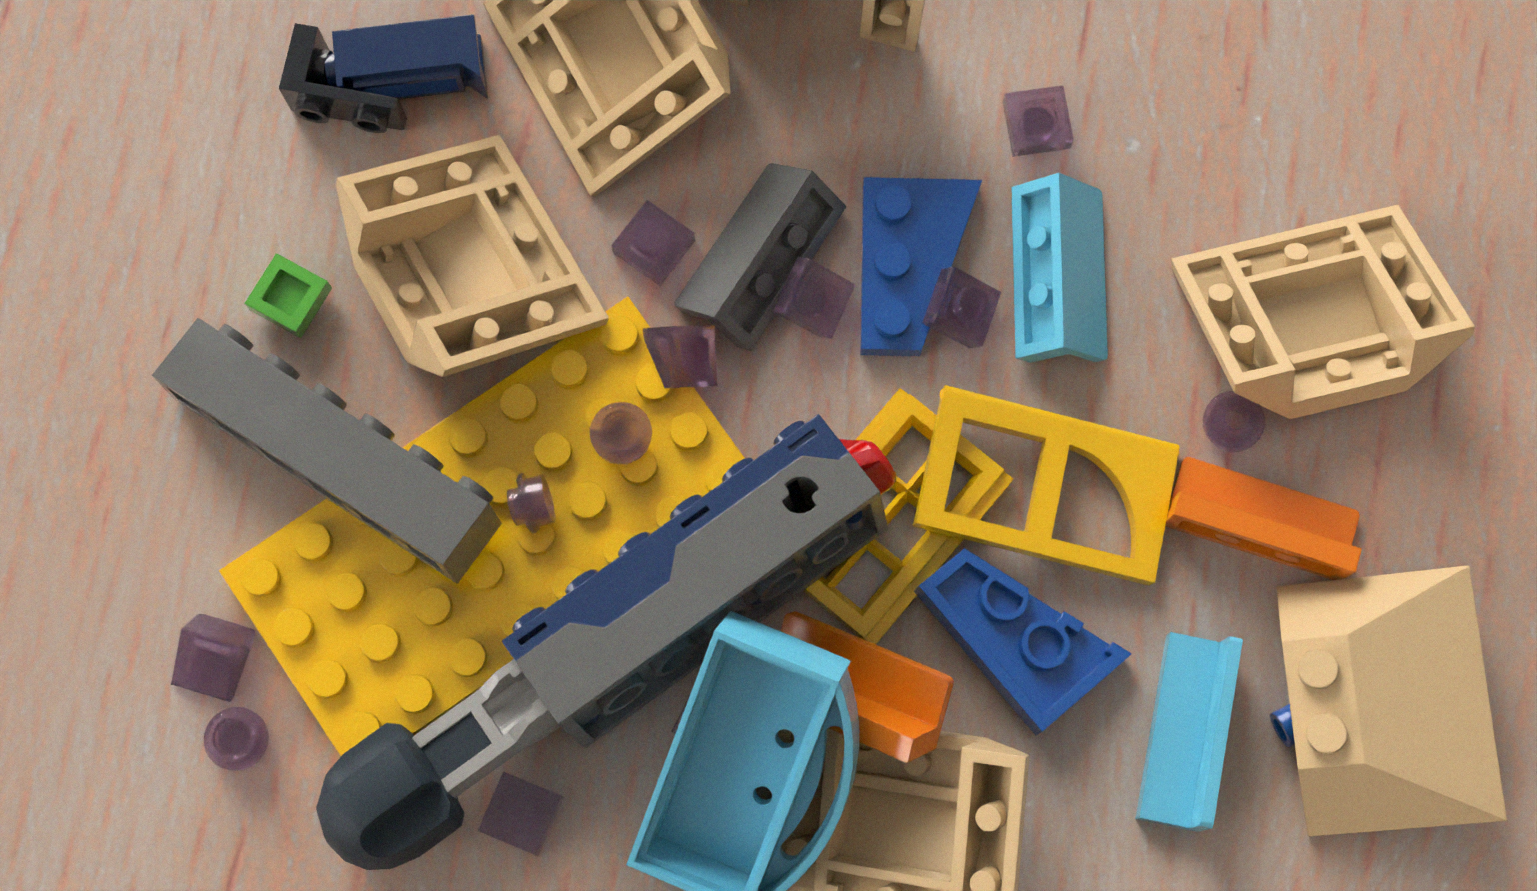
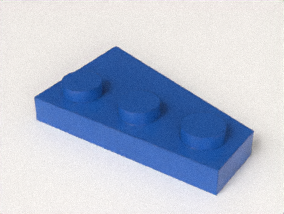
M863 178L860 355L920 357L982 180Z
M964 548L921 583L914 592L1029 729L1037 736L1132 653L1114 642L1108 644L1084 629L1082 627L1083 622L1065 611L1059 613L1029 594V588Z

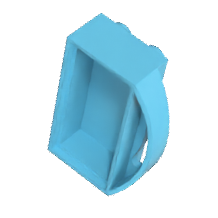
M730 611L714 630L626 865L685 891H786L796 883L816 861L830 840L847 804L855 779L859 756L860 729L857 702L848 671L851 660ZM831 726L840 727L844 734V759L833 803L824 821L810 841L798 854L788 855L783 851L782 844L795 830L816 793L825 761L827 729ZM782 729L791 731L794 735V741L791 743L783 742L778 736V731ZM760 786L767 787L772 793V798L767 800L760 798L756 793V788Z

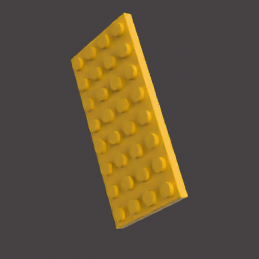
M628 296L605 311L609 317L606 325L566 337L402 447L409 451L413 444L420 446L444 465L440 471L457 483L462 476H466L481 485L493 496L489 504L502 524L458 584L328 499L323 500L219 570L340 756L386 723L401 724L415 736L475 693L496 671L514 659L502 640L513 633V625L519 618L535 608L544 607L547 609L566 595L565 590L576 577L589 570L595 569L600 571L619 557V549L629 539L643 532L651 534L671 520V512L681 502L694 495L705 496L723 483L722 477L729 468L745 459Z

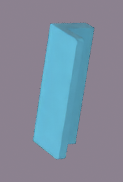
M1056 173L1013 186L1015 358L1032 363L1070 354L1093 362L1106 360L1108 358L1103 196L1101 190L1062 173Z
M1174 632L1166 635L1135 819L1195 832L1213 828L1243 639L1229 636L1221 642Z

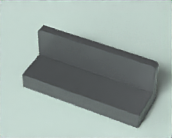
M770 163L766 166L675 301V306L685 314L708 320L736 347L751 351L847 206L812 170Z

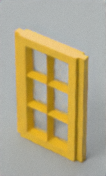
M901 388L898 389L856 439L872 441L888 459L897 475L894 487L881 495L888 530L803 591L856 636L876 645L917 597L914 590L940 569L964 540L913 527L936 414ZM961 434L944 511L981 520L1014 479Z

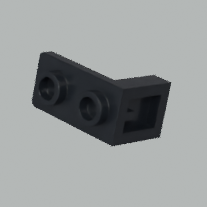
M295 23L279 90L296 116L314 123H327L329 118L350 121L355 127L372 133H385L387 128L405 129L407 117L399 99L328 86L325 61L327 56L333 53V51L329 50L318 27Z

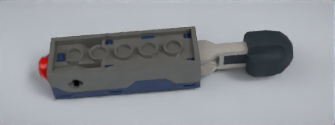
M819 414L807 423L797 421L786 427L777 435L772 448L755 460L749 457L734 464L723 475V483L705 496L694 495L687 498L671 512L670 521L651 534L643 532L629 539L619 549V557L600 571L593 569L576 577L565 590L566 595L547 609L544 607L535 608L519 618L513 625V633L502 640L514 659L496 671L475 693L415 736L401 724L386 723L346 751L326 774L316 806L322 832L328 845L345 862L366 870L393 869L420 857L462 826L465 813L458 801V796L521 750L546 738L560 727L586 749L699 667L703 662L714 630L730 611L761 622L888 530L881 495L894 487L897 476L888 459L872 441L838 439Z

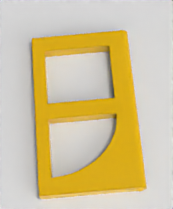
M944 385L939 393L940 401L913 527L1148 586L1155 583L1177 459L1180 453L1178 444ZM962 423L1042 443L1024 531L944 511ZM1069 450L1095 463L1109 477L1118 490L1130 524V558L1052 538Z

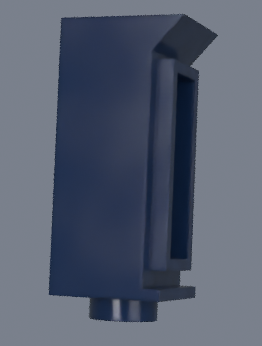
M474 14L332 31L334 53L329 54L325 61V71L329 86L390 96L397 99L465 92L466 87L469 86L488 99L482 38L480 34H477Z

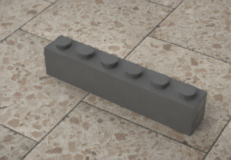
M197 318L152 374L154 379L171 397L458 584L502 524L489 504L493 496L481 485L466 476H462L457 483L440 471L444 465L420 446L413 444L409 451L400 447L392 441L395 434L373 416L365 413L358 420L345 412L346 402L324 385L317 383L311 390L297 381L300 374L280 357L270 353L264 360L250 351L254 345L231 326L223 324L218 331Z

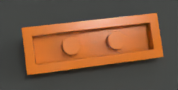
M1185 457L1180 463L1170 498L1165 527L1331 580L1345 579L1354 574L1357 570L1362 548L1352 545L1360 517L1359 512L1355 509L1192 457Z
M793 611L784 616L781 632L851 660L848 671L857 702L860 743L905 763H909L936 749L954 685V680L951 676L800 612ZM829 727V729L843 734V730L840 727Z

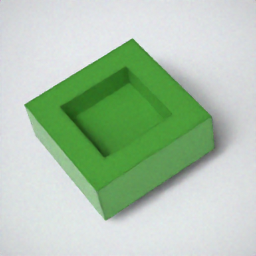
M276 253L244 304L255 314L301 338L332 290V287L327 280Z

